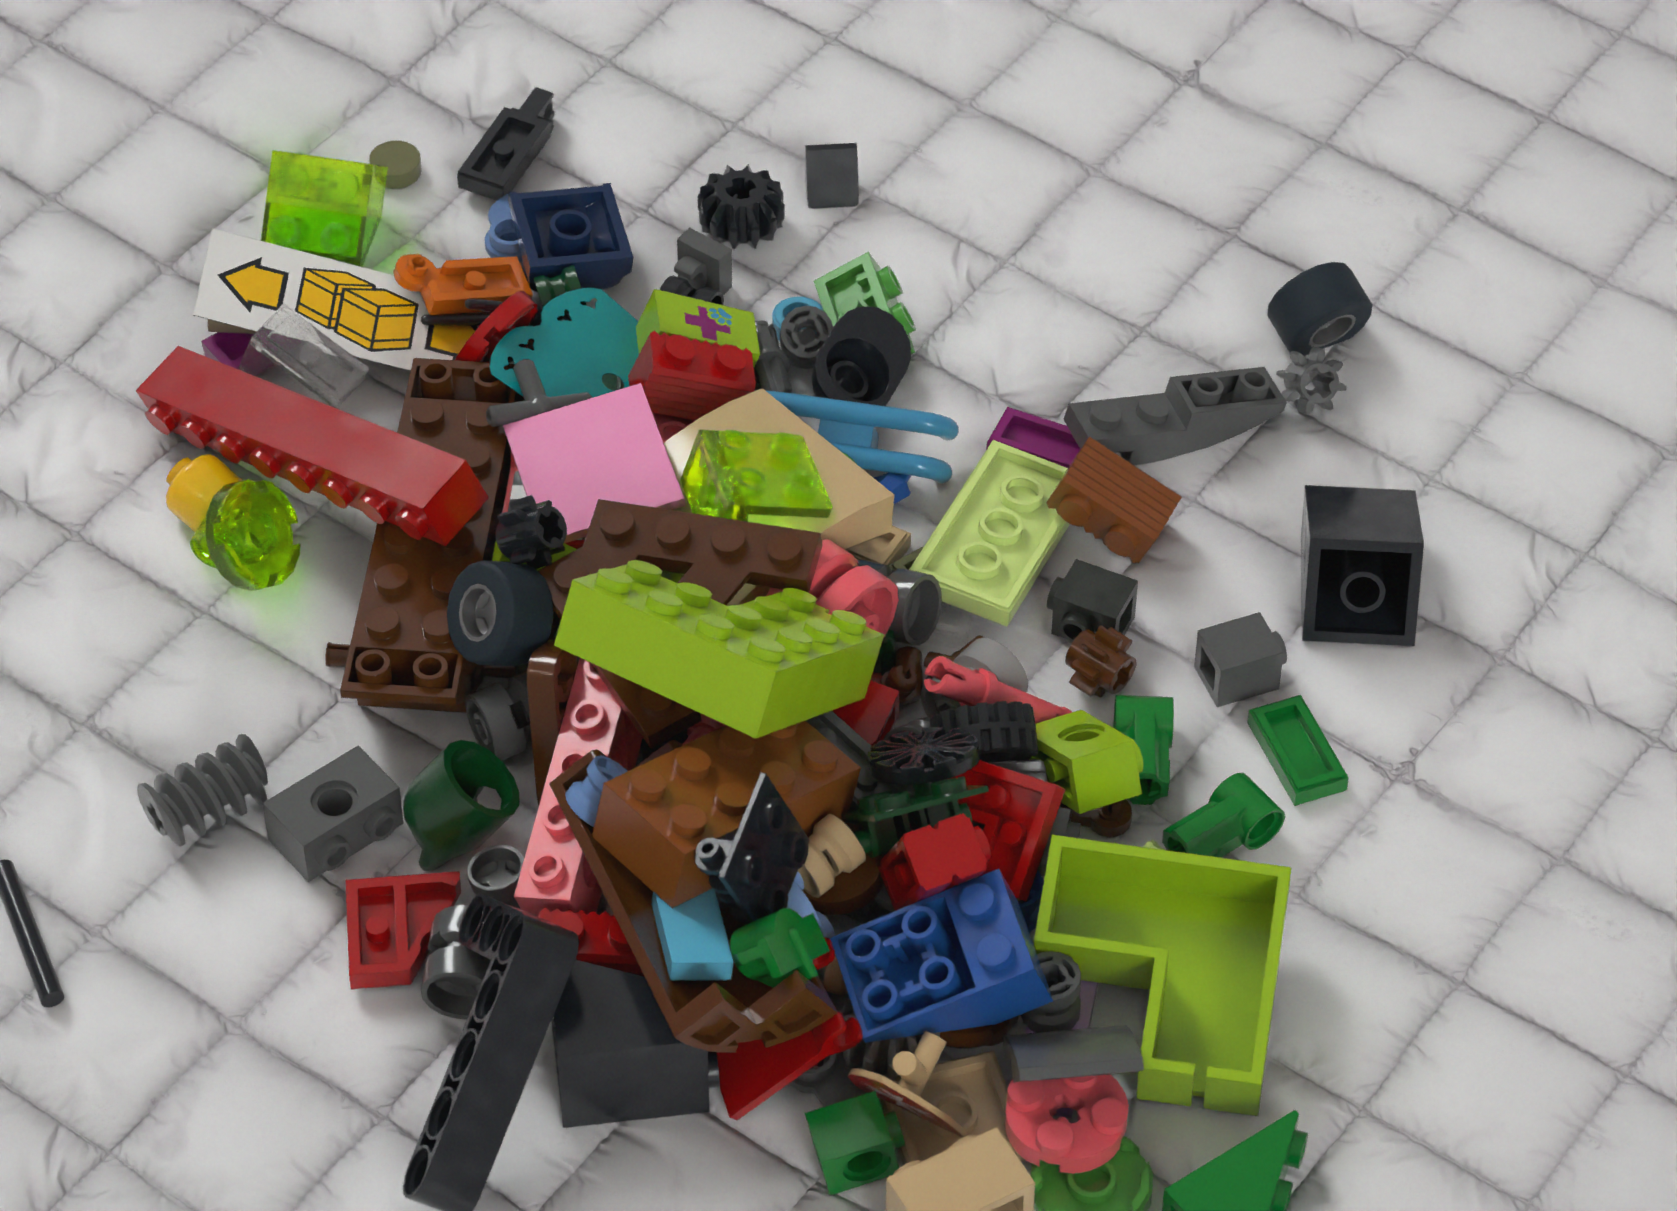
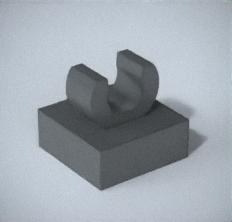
M692 228L686 230L677 239L678 262L674 266V272L678 274V277L688 280L692 288L699 290L702 287H709L721 291L724 295L732 288V249Z

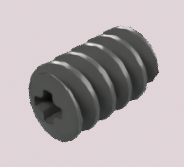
M240 734L236 739V747L229 742L219 744L215 750V756L208 752L201 753L195 759V767L189 763H181L176 766L174 777L168 773H161L155 777L154 788L147 783L138 784L137 792L142 808L153 827L162 836L168 835L177 846L181 847L185 845L183 826L188 824L198 836H203L206 834L203 816L209 814L218 825L223 826L227 822L225 805L230 804L241 816L247 814L244 797L247 794H250L259 805L263 806V802L267 801L265 785L268 784V778L264 762L256 746L247 735Z

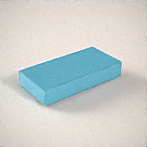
M713 888L674 908H671L653 892L651 905L669 979L672 981L731 980L734 962L716 893Z

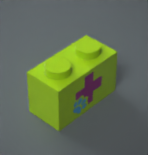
M654 289L636 325L639 354L649 334L655 330L659 335L665 332L668 336H686L691 341L696 338L700 343L706 340L711 345L717 342L720 346L729 344L737 346L741 350L747 348L752 352L753 366H755L760 356L753 312Z

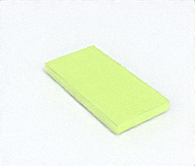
M993 440L909 570L933 575L939 582L942 602L1007 627L1070 525L1058 515L1056 509L1048 508L1046 503L1067 468Z

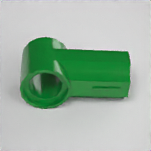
M1115 695L1113 728L1132 738L1138 745L1143 758V770L1139 773L1142 794L1128 798L1132 804L1152 805L1159 798L1168 796L1170 784L1169 748H1172L1174 722L1173 697Z
M1236 773L1221 782L1212 793L1208 804L1164 829L1162 843L1169 851L1220 858L1241 845H1244L1249 850L1258 849L1272 840L1279 832L1285 820V812L1245 773Z

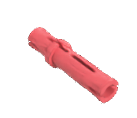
M944 656L934 658L925 670V675L941 680L938 683L931 679H924L925 688L929 692L955 700L961 706H975L977 703L986 702L987 704H994L1000 701L1028 703L1031 707L1033 706L1035 724L1072 712L1066 707L1057 706L998 681L997 676L984 668L971 670L952 662Z

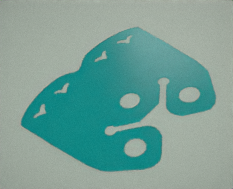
M576 289L555 297L543 307L541 325L520 326L509 331L496 345L491 355L489 366L491 375L521 396L523 394L513 368L504 369L505 366L509 365L508 357L513 358L514 364L523 359L532 360L535 363L548 397L588 392L593 398L614 391L603 384L602 377L605 374L616 375L623 381L624 388L629 387L628 375L639 356L636 332L638 321L602 289ZM592 299L597 300L595 303L596 309H593L587 305L580 304V302L583 301L590 302ZM564 310H568L572 321H558L557 318L564 316ZM529 339L534 340V350L519 346L520 344H527Z

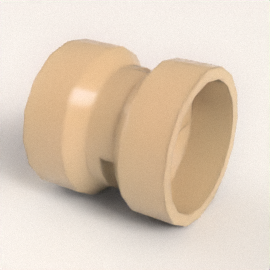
M828 814L813 826V833L808 837L810 840L808 856L805 864L798 871L804 882V890L813 897L819 898L834 886L835 877L841 872L851 873L866 860V855L862 845L849 827L835 815Z

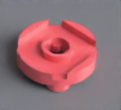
M1111 1074L1013 1083L1012 1079L1007 1091L1005 1131L1012 1147L1026 1161L1039 1167L1040 1160L1048 1164L1059 1165V1172L1082 1173L1104 1165L1115 1156L1121 1147V1139L1126 1133L1129 1104L1122 1086ZM1070 1108L1078 1112V1121L1069 1123L1065 1117L1054 1119L1052 1116L1056 1113L1057 1109Z

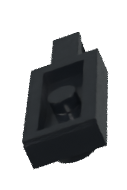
M535 87L520 109L504 107L458 170V188L494 200H499L504 195L512 192L551 137L554 129V121L552 119L555 116L552 103L554 94Z

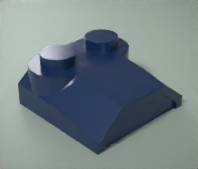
M605 183L603 186L508 193V203L522 257V269L532 290L537 292L534 282L535 277L541 275L549 278L559 276L564 268L573 265L581 288L608 289L619 284L624 276L632 272L633 254L611 183Z

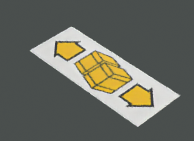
M214 228L211 231L193 312L194 316L408 371H411L413 358L455 360L467 340L480 326L423 325L421 317L429 315L421 293L403 288L397 283L394 275ZM475 312V313H492V312Z

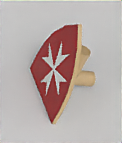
M925 1031L914 1054L909 1051H901L895 1055L892 1066L894 1071L901 1077L898 1084L883 1075L857 1068L850 1070L848 1077L859 1089L868 1093L876 1091L878 1098L962 1138L968 1133L952 1117L920 1097L947 1043L942 1038Z

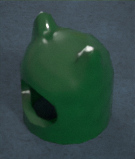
M458 740L449 743L413 779L404 795V819L415 840L422 848L419 865L423 871L438 869L452 858L460 857L479 848L519 807L520 792L513 775L496 755L475 742ZM485 786L497 791L502 799L500 810L486 808L478 803L477 797Z

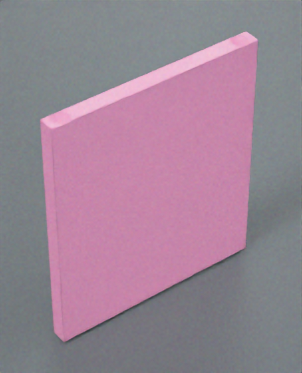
M641 383L503 425L526 495H532L536 504L547 500L552 501V507H555L563 515L567 526V536L564 543L586 537L598 499L668 510L686 506L684 496Z

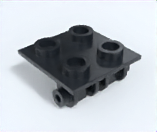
M760 773L734 840L703 839L696 847L695 863L703 873L709 875L711 887L716 891L720 900L729 906V912L734 920L749 924L778 910L787 908L788 894L798 869L806 862L810 840L768 775Z

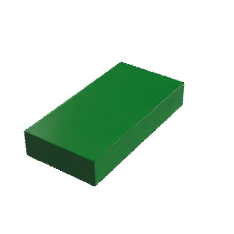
M1301 695L1248 711L1247 723L1294 806L1347 791L1349 777Z

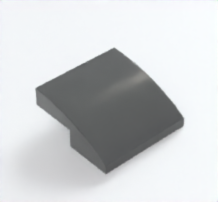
M1126 1025L1002 1035L1004 1060L1011 1059L1013 1083L1144 1071L1143 1057L1133 1032Z

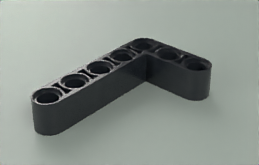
M478 894L468 905L460 924L459 942L462 946L491 959V962L425 1122L403 1182L405 1198L440 1211H473L476 1207L575 963L579 947L578 935L575 932L484 894Z

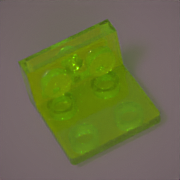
M699 429L680 479L694 514L748 522V514L828 518L833 508L805 439L801 435L784 432L775 434Z

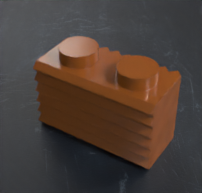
M1089 436L1046 503L1048 508L1056 509L1058 515L1067 523L1077 527H1084L1086 533H1093L1095 539H1102L1104 545L1113 553L1123 557H1130L1132 563H1139L1157 540L1182 496Z

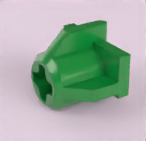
M783 908L736 929L732 934L730 943L733 962L737 969L749 979L758 980L772 988L796 970L808 980L819 975L812 960L830 951L814 914L811 913L801 917L797 912L789 908Z

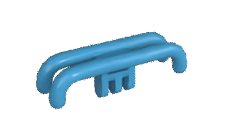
M767 391L796 416L820 419L818 433L838 450L851 457L862 469L923 477L934 480L937 483H946L952 477L951 466L943 460L923 455L877 449L879 433L875 429V427L918 432L938 436L943 440L949 441L955 439L959 433L957 423L949 417L924 411Z

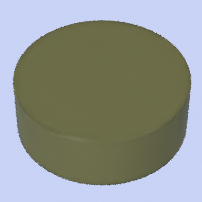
M398 140L384 142L376 146L369 156L371 177L375 183L382 187L390 189L404 188L415 183L421 175L420 152L414 145L408 142Z

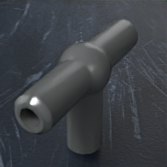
M523 359L515 364L513 370L525 401L491 405L486 410V419L491 427H500L590 399L592 396L588 392L548 397L535 363L532 360Z

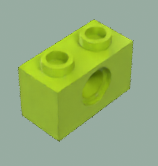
M1083 710L1074 711L1035 724L1038 754L1031 756L1029 760L1040 759L1044 762L1047 782L1059 785L1065 789L1061 803L1082 814L1142 794L1139 773L1143 770V758L1138 745L1132 738Z

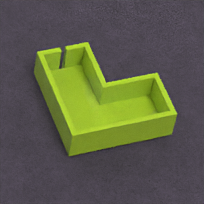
M630 560L626 565L612 569L602 568L597 573L572 580L554 646L755 739L865 699L884 634L866 627L867 621L862 616L845 610H834L832 615H830L828 609L816 604L817 599L815 596L795 588H784L782 592L769 596H758L755 600L740 605L726 606L711 599L712 593L708 589L693 583L681 582L677 584L662 577V570L659 567L639 560Z
M1052 835L1034 937V948L1037 954L1052 951L1071 957L1078 964L1081 980L1150 990L1141 1045L1144 1071L1138 1072L1136 1099L1191 1107L1192 1097L1198 1096L1204 1097V1109L1258 1116L1292 867Z

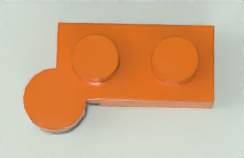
M420 254L403 255L397 260L393 271L394 278L400 286L407 290L421 293L429 315L483 312L467 309L464 304L467 299L504 302L518 291H525L531 298L533 296L517 256L446 260L442 268H436L426 257Z

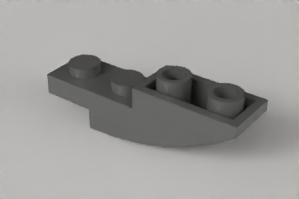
M1256 367L1170 377L1165 393L1069 403L1063 420L1080 449L1090 436L1113 452H1119L1122 458L1133 465H1140L1208 448L1233 438L1283 412L1287 402L1266 368Z

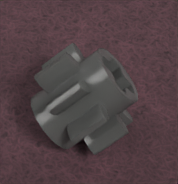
M1314 346L1310 350L1309 359L1299 352H1289L1292 363L1289 364L1286 371L1279 370L1276 372L1277 376L1284 379L1286 389L1281 393L1284 399L1291 402L1299 398L1298 412L1308 415L1313 411L1314 403L1330 411L1334 409L1331 399L1337 391H1344L1347 388L1343 383H1339L1337 374L1342 368L1343 363L1334 359L1323 363L1325 349ZM1310 371L1318 373L1312 379V383L1315 387L1312 391L1305 389V387L1311 382L1310 376L1308 375Z

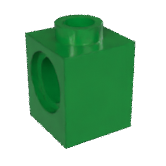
M876 1091L805 1113L829 1195L887 1178L899 1169L895 1149L906 1146L895 1110L883 1114Z

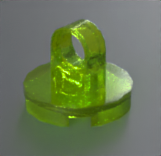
M247 479L226 484L213 496L206 513V518L203 519L190 540V547L198 559L210 567L217 568L220 574L237 588L255 591L280 585L294 572L300 556L301 544L293 545V532L291 524L298 523L297 515L287 496L272 482L266 480L255 482Z

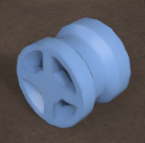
M602 755L595 756L587 767V777L583 781L574 782L566 791L567 803L582 820L594 827L603 783L628 770L608 757Z

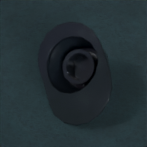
M861 306L847 311L836 322L817 354L811 376L812 389L815 396L886 406L907 372L911 360V344L903 325L892 314L877 307Z

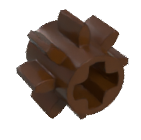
M1099 626L1096 633L1090 629L1082 631L1074 639L1066 654V665L1076 671L1069 683L1090 697L1095 694L1101 698L1105 691L1111 694L1119 693L1128 684L1136 668V659L1126 653L1133 641L1112 627L1106 629L1103 626Z

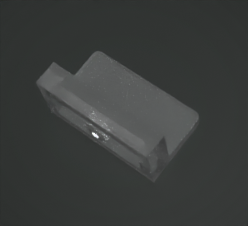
M284 303L252 336L239 366V370L337 409L362 383L369 371L366 365Z

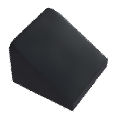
M857 143L805 145V186L809 208L854 207L858 205Z

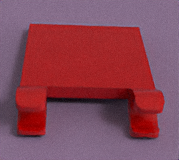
M827 937L824 938L830 951L812 960L816 970L827 966L835 958L832 942ZM837 1011V1014L814 1029L783 1043L765 1048L762 1040L759 1039L737 1043L736 1053L717 1052L720 1090L729 1118L738 1121L825 1057L848 1050L857 1045L863 1037L857 1018L852 1017L845 1022L843 1015Z

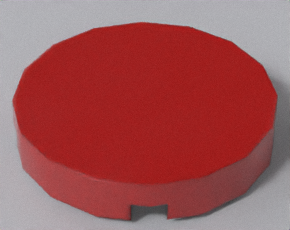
M518 291L508 297L476 329L455 360L490 362L496 345L509 331L516 327L530 326L538 312V305L525 291Z

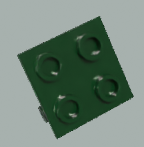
M965 776L931 783L913 784L915 795L910 796L909 791L892 794V791L864 796L857 799L858 810L843 813L841 817L842 820L858 821L860 830L853 832V834L862 845L865 854L867 853L870 858H874L888 853L905 833L912 831L907 813L910 815L913 830L928 825L933 828L939 821L962 813L968 818L970 817L972 822L971 812L967 803L958 804V799L988 792V785H967Z

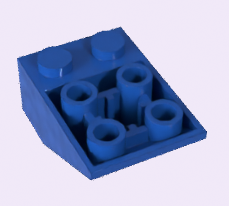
M999 868L830 937L865 1043L923 1035L925 1031L938 1033L995 1025L1053 1002L1019 903Z

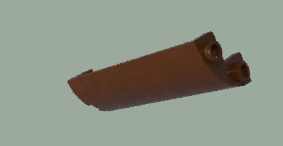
M671 740L653 752L638 766L682 746V744L677 740ZM591 750L549 783L676 1039L701 1050L736 1053L737 1043L761 1039L765 1048L796 1038L838 1013L818 975L808 980L797 970L774 988L758 980L749 979L737 969L734 963L731 980H670L651 905L653 891L592 837L594 827L582 820L566 801V791L574 782L583 781L587 777V767L595 756L605 755L599 750ZM728 907L720 909L730 946L733 932L747 924L734 920Z

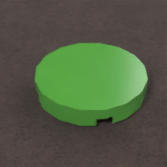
M1126 1136L1122 1137L1121 1147L1111 1160L1090 1171L1074 1174L1059 1172V1165L1048 1164L1040 1160L1039 1167L1034 1164L1031 1165V1177L1035 1181L1034 1209L1035 1211H1148L1152 1199L1153 1171L1149 1161L1147 1164L1145 1159L1139 1154L1140 1148Z

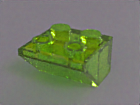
M272 150L261 241L363 267L381 220L388 167Z

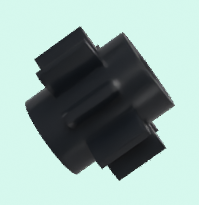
M532 495L510 501L511 511L498 514L497 516L499 524L496 528V542L500 551L513 564L519 565L527 562V565L533 566L535 569L551 565V555L565 551L563 543L567 536V526L563 515L555 507H552V501L547 500L536 504Z

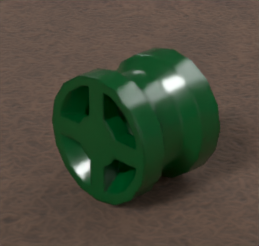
M574 265L564 268L559 276L549 278L541 275L534 278L542 307L563 293L582 289ZM584 301L580 302L582 305H587ZM564 310V316L558 317L557 320L562 321L563 318L568 317L569 311Z

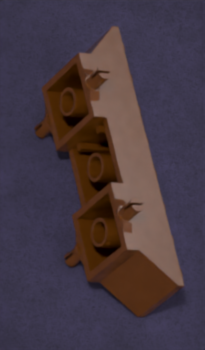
M413 358L397 433L465 459L489 499L446 546L422 537L420 540L414 539L399 526L387 521L383 524L377 523L351 643L349 645L328 642L325 654L327 667H345L340 688L341 698L357 699L358 706L466 713V695L476 691L485 676L511 678L519 673L520 666L478 665L466 661L454 647L448 631L447 621L449 594L457 576L470 564L483 560L492 561L496 542V528L499 524L497 516L503 511L511 468V449L504 427H491L486 419V410L491 405L521 401V395L491 375L490 362ZM509 364L504 369H512L515 364Z

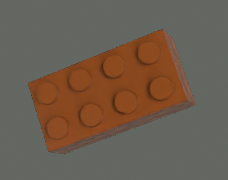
M807 721L794 724L757 739L725 725L604 782L592 837L671 908H674L712 889L709 883V875L703 873L695 863L696 847L706 838L734 840L760 773L768 775L807 837H810L813 833V826L828 814L835 815L842 820L841 814L850 812L861 767Z

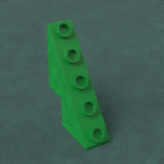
M1296 1110L1290 1112L1165 1188L1162 1211H1287L1293 1182L1285 1180L1288 1167L1300 1168L1308 1140L1307 1132L1297 1130L1299 1113Z

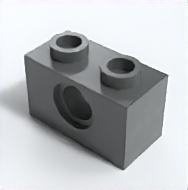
M359 745L263 802L268 840L308 882L326 871L340 867L350 856L375 841L387 838L397 827L404 824L400 787Z

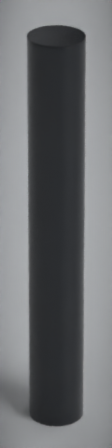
M0 860V897L40 1002L44 1007L57 1006L64 1000V993L18 874L11 860Z

